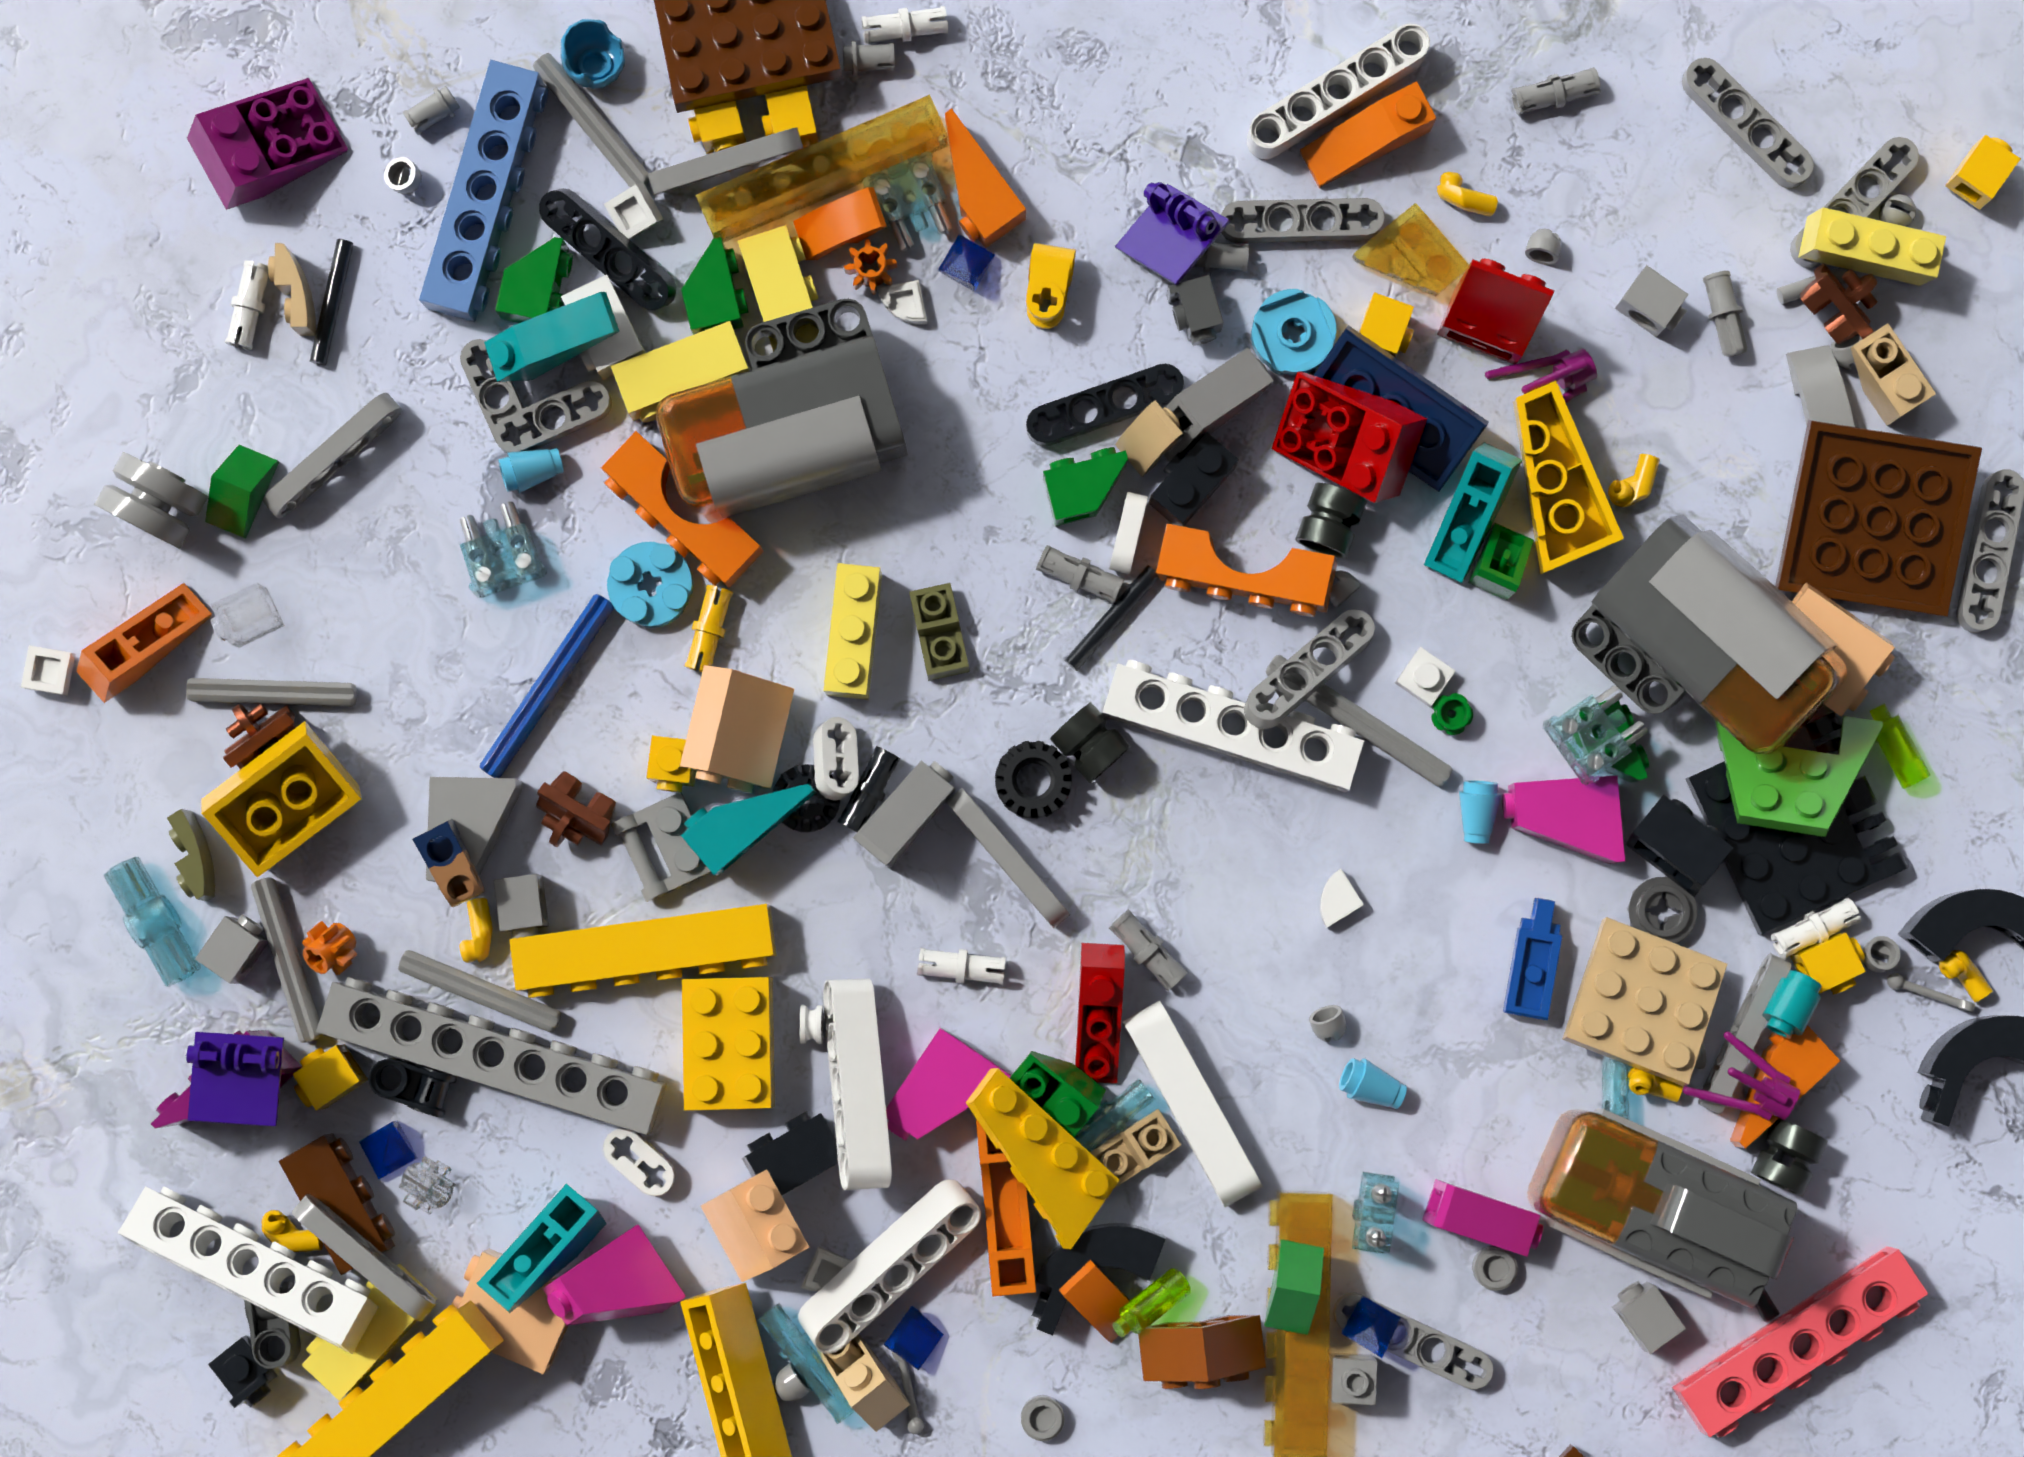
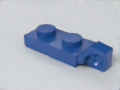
M1534 898L1531 918H1521L1520 928H1517L1503 1007L1504 1013L1548 1020L1563 936L1560 935L1561 925L1552 923L1555 901Z

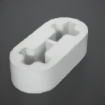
M1127 492L1109 570L1130 574L1148 496Z
M832 717L818 727L814 733L815 783L818 791L825 798L841 800L851 793L858 784L857 735L855 728L849 721L841 717ZM832 731L835 732L836 738L842 739V743L837 747L835 739L828 738V734ZM835 770L837 778L844 779V783L839 787L837 781L829 776Z
M620 1128L607 1135L603 1144L605 1158L640 1191L650 1196H658L672 1188L676 1180L675 1167L670 1160L638 1132ZM616 1137L620 1140L630 1137L633 1140L630 1149L640 1157L636 1162L627 1155H623L620 1158L615 1156L614 1152L617 1146L613 1142ZM645 1162L653 1169L660 1165L663 1166L666 1170L662 1175L666 1181L665 1185L662 1186L657 1183L652 1187L646 1183L649 1174L640 1165Z

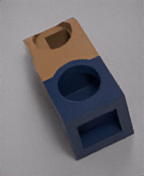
M451 819L412 840L445 899L454 908L484 893L485 889L478 872L470 861L471 857L459 836L460 832L454 820Z

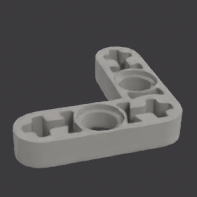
M472 340L461 351L460 361L495 442L505 453L538 449L602 420L611 410V395L604 385L591 380L579 383L524 408L512 381L497 382L496 377L486 380L482 370L477 365H470L471 362L476 360L474 354L476 351L481 350L485 355H488L484 344L487 340ZM488 358L486 364L490 373L495 376L490 359ZM486 380L480 386H478V381ZM494 387H504L509 392L507 404L499 409L489 407L486 401L488 392ZM590 391L595 396H603L598 401L599 409L596 411H592L588 406L576 410L581 418L575 421L571 410L565 403V401L571 399L576 407L586 401L585 394ZM557 407L564 411V423L558 429L551 430L545 428L542 424V415L547 409ZM533 416L534 425L542 434L541 436L535 438V434L530 430L520 436L521 443L517 446L511 441L504 442V438L509 436V427L515 426L519 431L529 428L531 425L526 419Z

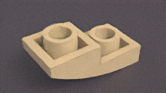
M275 243V256H270L268 260V275L270 281L274 282V285L284 295H291V298H286L284 303L286 323H290V327L300 336H315L316 315L307 278L294 254L283 243Z
M1155 400L1131 423L1115 445L1120 451L1126 450L1128 461L1143 477L1156 466L1164 453L1175 446L1183 433L1179 429L1180 423L1173 412L1166 407L1162 409Z
M1156 1109L1094 1148L1090 1153L1120 1180L1115 1186L1116 1188L1180 1147L1181 1143L1160 1110Z

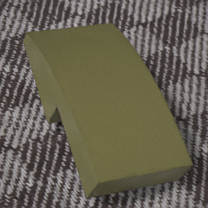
M951 583L910 591L909 595L928 681L970 672Z
M180 809L167 817L173 828L169 831L172 841L181 852L187 850L189 853L174 863L180 872L176 879L189 898L195 896L197 900L209 901L215 897V875L208 843L193 811Z

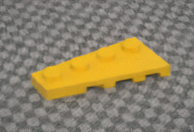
M999 1068L990 1069L966 1101V1104L996 1149H1001L1012 1166L1010 1170L1018 1182L1025 1185L1035 1200L1034 1206L1042 1218L1047 1219L1057 1233L1055 1237L1062 1248L1072 1249L1120 1180Z

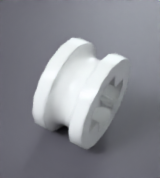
M801 1005L800 1044H806L809 1039H814L817 1044H822L824 1030L823 1005H817L814 1010H809L807 1005Z

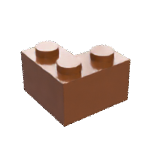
M1226 1315L1199 1322H1164L1138 1328L1143 1381H1161L1163 1389L1186 1387L1188 1382H1194L1195 1389L1215 1388L1221 1386L1220 1379L1222 1378L1224 1382L1243 1381L1249 1379L1250 1371L1266 1368L1260 1315Z

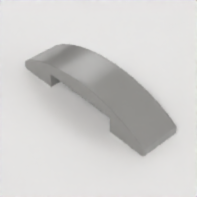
M1830 345L1787 353L1786 357L1795 395L1800 394L1806 425L1808 420L1855 427L1845 385Z

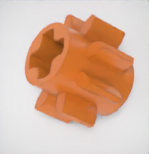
M866 239L865 247L859 251L850 247L849 253L852 259H854V263L845 265L844 270L845 274H856L857 277L853 281L855 290L865 285L870 287L872 294L875 295L877 291L876 286L883 282L889 286L893 284L890 275L887 274V270L897 268V262L895 259L885 260L889 250L886 243L878 249L871 246L870 240ZM877 260L879 271L875 272L870 269L867 273H864L862 263L872 264Z
M320 921L307 932L308 937L302 941V944L305 946L303 957L312 970L325 974L332 969L338 976L353 964L351 960L357 956V952L353 950L356 947V939L345 925L333 923L328 928L323 921Z

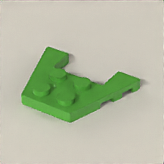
M1722 697L1713 698L1711 714L1712 718L1715 719L1719 748L1723 752L1726 777L1737 823L1826 837L1856 777L1862 770L1872 747L1880 736L1883 722L1843 716L1838 754L1835 755L1750 742L1747 740L1752 702Z

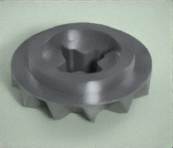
M1655 877L1644 881L1632 892V897L1627 907L1631 927L1673 943H1678L1686 938L1692 931L1697 919L1695 898L1668 877ZM1663 893L1665 906L1679 911V914L1665 917L1664 924H1661L1660 930L1658 917L1651 915L1650 912H1645V908L1657 906L1659 899H1662Z

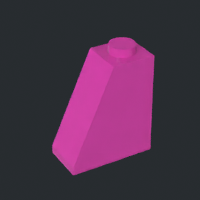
M1618 775L1517 782L1508 785V793H1503V815L1505 819H1511V828L1608 864L1625 862Z
M939 1028L886 1107V1115L889 1120L887 1122L888 1129L905 1141L910 1135L919 1139L969 1108L966 1101L990 1069L999 1068L1008 1078L1011 1075L944 1029Z
M1435 1179L1422 1219L1432 1226L1528 1257L1530 1248L1536 1250L1543 1233V1225L1538 1223L1540 1214Z
M638 1224L543 1288L547 1295L550 1309L556 1316L562 1318L566 1326L662 1313L686 1297Z

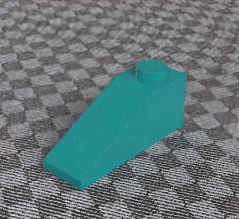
M598 292L513 325L485 341L484 344L497 382L534 380L620 331L607 293Z
M1485 442L1473 450L1424 562L1425 566L1461 583L1464 581L1506 499L1522 459Z
M804 784L716 806L708 812L703 807L684 823L688 829L680 836L713 875L720 876L817 792L811 785Z
M566 1183L476 1284L506 1311L511 1313L577 1258L607 1223L594 1206Z

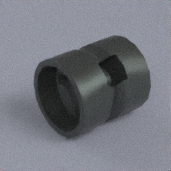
M1315 483L1307 505L1311 515L1303 517L1295 541L1322 554L1333 555L1337 558H1347L1355 536L1350 528L1359 524L1367 501L1360 495L1344 488L1326 483Z
M1089 702L1050 738L1065 756L1073 755L1076 758L1074 767L1089 783L1097 779L1131 747L1116 729L1107 730L1105 728L1107 719L1092 702Z
M1778 1118L1773 1123L1766 1138L1770 1147L1768 1150L1760 1151L1751 1173L1777 1187L1803 1197L1813 1176L1809 1166L1810 1164L1819 1163L1828 1141L1809 1130ZM1784 1154L1795 1158L1790 1167L1781 1164Z

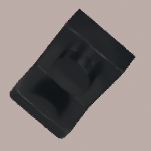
M247 1335L241 1337L208 1364L233 1396L229 1401L233 1408L245 1402L250 1408L257 1404L272 1391L267 1384L278 1376L273 1369L264 1368L254 1360L251 1340Z

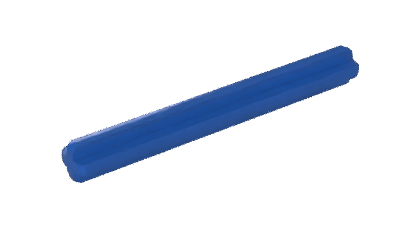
M599 594L593 595L480 763V768L493 778H500L614 610L609 600Z

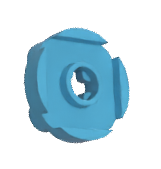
M1299 289L1282 290L1269 296L1255 314L1251 329L1252 346L1261 362L1267 365L1275 374L1293 376L1299 371L1309 373L1322 364L1333 348L1337 332L1336 321L1329 306L1319 297L1315 298L1311 294L1304 293L1303 290ZM1293 322L1295 327L1303 326L1305 333L1300 335V342L1293 343L1291 339L1283 337L1282 333L1287 330L1286 323Z
M656 542L637 543L622 551L610 564V572L607 579L608 595L616 611L628 621L646 628H656L674 622L684 612V608L688 605L694 590L693 576L685 559L669 545ZM651 573L653 578H661L662 584L656 587L657 594L654 596H649L646 590H639V584L644 582V575Z

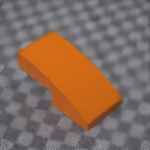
M867 187L848 194L793 221L806 260H818L845 244L859 243L887 227L874 187Z
M1092 1260L1088 1261L1059 1289L1061 1294L1110 1343L1142 1314Z

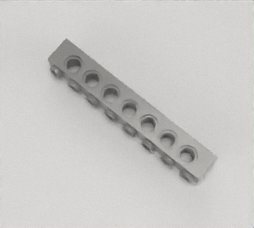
M347 976L345 983L332 982L316 1030L318 1033L641 1134L648 1135L652 1133L667 1086L666 1083L657 1081L658 1072L634 1066L632 1073L616 1068L618 1060L593 1053L591 1060L576 1056L577 1047L552 1040L550 1047L534 1042L536 1035L512 1027L509 1034L493 1030L494 1021L475 1015H470L468 1022L452 1017L454 1009L433 1002H429L427 1009L411 1004L413 996L388 989L386 996L370 991L372 983ZM370 1003L376 1005L380 1011V1020L373 1028L366 1026L362 1020V1011ZM410 1016L416 1017L422 1027L421 1034L413 1041L407 1039L402 1030L404 1021ZM450 1029L459 1031L463 1038L461 1049L454 1054L447 1051L443 1044L444 1035ZM492 1041L499 1043L504 1050V1058L497 1066L488 1064L484 1058V1050ZM533 1054L539 1055L545 1062V1071L538 1079L531 1078L525 1071V1062ZM573 1067L582 1069L587 1078L585 1087L579 1092L572 1091L566 1084V1074ZM613 1080L622 1081L628 1089L627 1099L621 1105L612 1103L607 1097V1087Z

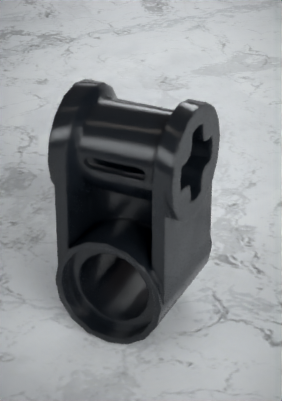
M393 1057L374 1064L369 1072L368 1081L372 1091L380 1097L407 1105V1107L431 1116L444 1118L446 1111L442 1107L450 1084L456 1083L458 1076ZM388 1065L396 1067L401 1073V1083L395 1090L386 1088L381 1081V1073Z

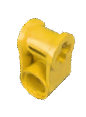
M1033 244L1028 274L1029 283L1026 306L1029 321L1035 327L1051 329L1062 321L1068 288L1071 286L1076 249ZM1043 299L1051 300V306L1048 307L1047 312L1039 310Z

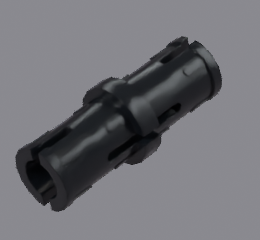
M875 747L865 771L858 780V784L846 808L837 821L838 823L855 832L860 830L868 821L878 800L883 801L886 795L883 791L901 758L881 747Z

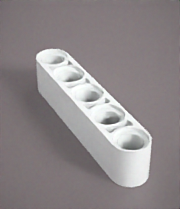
M1417 24L1400 26L1259 113L1252 120L1248 131L1247 146L1249 151L1259 159H1272L1416 71L1422 65L1430 47V38L1427 31ZM1410 41L1417 46L1419 53L1406 55L1400 50L1398 44ZM1368 63H1375L1382 68L1384 74L1380 77H1371L1364 72L1363 66ZM1332 85H1341L1347 90L1349 96L1344 99H1335L1328 93L1327 88ZM1298 106L1306 107L1312 112L1313 118L1308 121L1297 120L1293 116L1292 110ZM1263 128H1269L1277 134L1278 139L1273 143H1264L1257 138L1256 132Z
M870 978L826 980L823 989V1006L840 1182L844 1190L888 1188L891 1183L892 1167L874 987Z
M1159 1000L1123 1020L1124 1027L1223 1206L1226 1208L1263 1187L1161 1001Z
M948 1179L935 1185L802 1306L798 1314L799 1323L818 1351L823 1354H831L845 1347L976 1228L981 1219V1210L958 1181Z

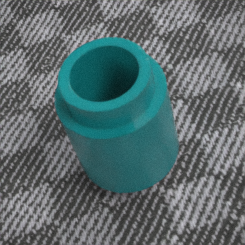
M1790 970L1786 978L1782 977L1762 1014L1769 1021L1766 1027L1777 1035L1789 1039L1792 1034L1802 1035L1821 999V996L1818 994L1822 987L1821 984L1801 972Z

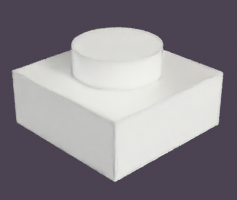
M644 182L635 184L604 203L617 229L628 239L636 237L664 220Z
M29 645L21 688L68 696L76 654Z
M1420 647L1395 684L1428 707H1431L1455 673V670Z

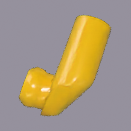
M1445 172L1440 176V185L1437 186V193L1440 199L1468 212L1489 217L1495 213L1498 203L1496 196L1461 187L1463 178L1458 173Z
M1640 454L1634 475L1621 481L1617 479L1610 484L1608 495L1611 502L1619 507H1629L1648 498L1652 492L1660 459L1652 455Z
M475 898L467 902L472 939L463 940L459 945L462 960L466 963H471L475 960H478L480 963L488 957L490 952L493 926L486 898Z
M1952 950L1944 961L1939 962L1941 973L1949 979L1957 977L1974 1003L1993 992L1978 967L1964 951Z
M1634 1067L1630 1069L1627 1075L1629 1089L1637 1095L1651 1094L1678 1102L1683 1090L1681 1085Z
M270 1210L262 1217V1232L271 1243L276 1242L293 1252L322 1250L323 1242L309 1230H299L281 1211Z

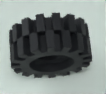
M1024 741L1022 744L1014 745L1008 749V752L1000 759L995 773V786L999 799L1009 811L1022 818L1038 819L1052 815V813L1064 805L1071 791L1072 772L1066 757L1053 745L1045 744L1043 741ZM1032 763L1045 767L1051 779L1047 791L1036 797L1027 796L1022 793L1016 781L1020 769Z

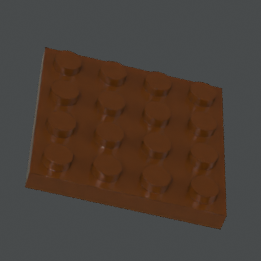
M654 0L677 113L843 78L826 0Z
M1808 420L1775 587L1779 590L1798 593L1804 584L1808 583L1828 598L1948 617L1982 448Z

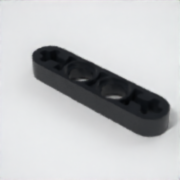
M562 188L547 192L541 198L539 213L546 225L604 275H608L612 282L640 306L647 310H656L668 306L674 301L677 287L672 276L579 195L570 189ZM564 200L563 210L568 215L558 217L556 215L558 207L554 202ZM582 215V218L577 222L572 219ZM588 224L595 225L600 231L601 241L597 247H591L584 240L583 231ZM619 251L626 252L632 259V269L628 274L619 272L615 266V257ZM639 276L643 279L635 284L633 283ZM658 281L660 284L658 292L662 296L652 298L650 296L652 288L649 284Z
M1166 363L1158 364L1038 406L1027 417V435L1036 445L1051 446L1140 415L1155 400L1161 407L1166 406L1177 394L1182 392L1184 385L1183 375L1173 365ZM1164 374L1167 380H1175L1176 383L1171 386L1170 394L1165 395L1162 389H1157L1149 392L1148 396L1151 401L1144 402L1143 389L1138 381L1145 380V388L1157 384L1158 375ZM1121 387L1132 389L1137 396L1135 405L1130 409L1118 408L1112 398L1113 393ZM1080 401H1089L1095 405L1097 416L1089 423H1081L1073 416L1074 406ZM1066 408V418L1072 429L1065 431L1064 422L1052 427V435L1045 436L1043 431L1035 432L1033 427L1038 425V417L1045 415L1048 421H1053L1061 418V413L1058 409Z

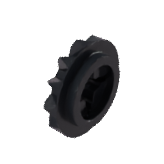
M796 765L781 774L773 788V792L808 784L809 780H812L811 786L817 792L814 796L824 801V804H809L807 810H804L803 816H800L801 809L798 808L782 822L790 829L798 832H814L826 827L835 818L840 807V800L827 799L818 791L815 783L814 765Z

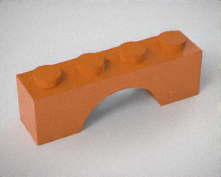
M635 431L601 467L609 477L604 484L621 500L627 495L630 496L639 505L635 513L652 529L660 524L670 534L665 541L682 557H685L690 552L699 560L701 564L697 570L712 585L716 586L721 581L730 588L764 552L761 546L730 517L711 524H696L676 515L671 510L666 496V483L672 466L660 452Z
M1166 524L1156 574L1160 580L1166 581L1165 587L1168 589L1190 592L1192 586L1207 589L1206 595L1212 598L1231 600L1233 594L1248 597V604L1273 609L1274 603L1291 606L1290 612L1294 614L1315 617L1316 611L1327 613L1337 561L1333 555L1292 548L1284 560L1274 568L1255 574L1242 573L1229 568L1217 557L1213 539L1208 531Z
M976 1119L992 1297L1036 1293L1027 1188L1023 1183L1018 1182L1010 1170L1011 1164L1001 1149H996Z

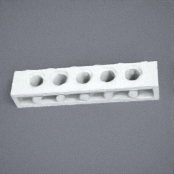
M1128 660L1126 666L1117 664L1102 712L1104 717L1342 792L1350 790L1365 741L1355 738L1356 730L1338 724H1332L1331 729H1326L1314 725L1316 718L1292 711L1289 717L1286 716L1276 725L1285 733L1284 745L1280 748H1271L1263 740L1264 729L1257 728L1249 723L1244 713L1245 703L1232 699L1234 694L1232 691L1209 685L1208 691L1191 686L1192 679L1175 673H1168L1167 678L1151 674V666L1134 660ZM1146 688L1158 689L1163 695V705L1155 710L1145 708L1140 702V693ZM1189 700L1199 702L1204 709L1203 719L1195 723L1186 721L1180 711L1181 705ZM1259 702L1257 710L1261 713L1264 710L1271 712L1273 704L1268 702L1266 704ZM1228 713L1240 715L1245 723L1243 733L1239 735L1226 733L1222 727L1223 716ZM1315 738L1324 743L1326 755L1323 760L1312 761L1305 755L1304 744L1306 740Z
M145 1186L118 1231L120 1235L131 1243L353 1354L378 1309V1306L368 1298L371 1292L369 1289L350 1279H347L344 1285L330 1279L333 1272L312 1260L309 1261L307 1266L294 1261L296 1253L276 1242H273L270 1248L256 1242L259 1235L238 1223L235 1224L233 1230L220 1224L223 1217L202 1205H199L196 1211L184 1206L186 1198L166 1187H163L160 1193ZM184 1220L185 1226L183 1231L178 1236L170 1238L172 1226L178 1221ZM215 1239H221L222 1243L219 1251L212 1256H206L208 1245ZM258 1257L257 1268L252 1273L243 1275V1266L250 1258ZM295 1275L296 1282L294 1287L289 1292L280 1294L279 1287L281 1282L286 1277ZM333 1294V1303L330 1308L324 1312L317 1313L316 1306L319 1299L324 1295Z

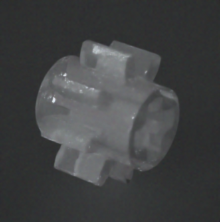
M426 1156L422 1158L421 1163L418 1162L408 1166L403 1173L401 1184H399V1188L408 1193L403 1203L414 1210L421 1209L427 1214H432L434 1208L437 1209L446 1205L451 1199L453 1187L456 1185L446 1178L452 1169L439 1160L434 1162Z

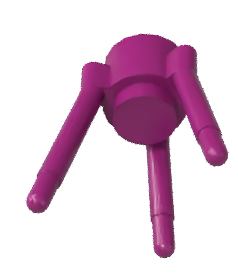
M1582 348L1573 353L1566 349L1553 356L1486 371L1485 377L1492 379L1555 365L1553 366V373L1524 385L1521 391L1526 394L1557 381L1562 389L1569 387V390L1563 394L1567 404L1574 397L1587 392L1586 383L1597 378V369L1592 357L1585 349Z
M1726 1031L1723 1037L1770 1077H1764L1760 1082L1733 1067L1727 1071L1733 1078L1756 1090L1753 1099L1759 1102V1104L1689 1086L1683 1088L1685 1095L1751 1112L1768 1121L1772 1115L1785 1120L1794 1109L1800 1095V1089L1789 1084L1790 1077L1773 1068L1729 1031Z

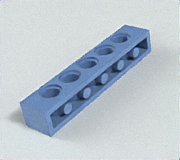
M490 59L419 301L428 310L475 322L478 311L484 312L490 293V289L486 287L490 271L495 272L501 258V248L497 246L502 231L507 232L512 222L513 208L509 206L513 192H519L524 181L525 168L521 167L525 151L530 153L535 144L537 130L533 127L536 114L537 112L542 113L548 99V88H545V83L539 72ZM516 105L520 107V112L514 119L503 120L500 118L501 112L507 106ZM497 145L508 146V152L504 158L500 160L489 159V153L493 147ZM487 184L496 186V193L492 198L488 200L477 199V193L482 186ZM474 224L485 226L484 233L479 239L472 241L465 239L466 231L470 226ZM462 264L473 265L472 274L467 279L462 281L454 280V271L458 266Z

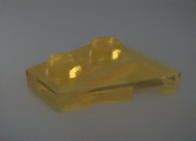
M1414 203L1352 256L1356 263L1435 297L1461 277L1469 266L1417 203Z

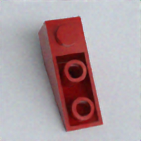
M1081 943L1075 1066L1096 1082L1117 1083L1125 972L1124 945Z

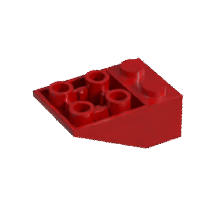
M1482 258L1479 262L1473 259L1454 289L1437 335L1511 364H1517L1522 358L1555 290L1545 287L1546 282L1536 276L1522 274L1521 277L1505 272V266L1494 260Z
M1299 371L1296 374L1271 449L1371 502L1377 503L1400 496L1427 418L1394 401Z

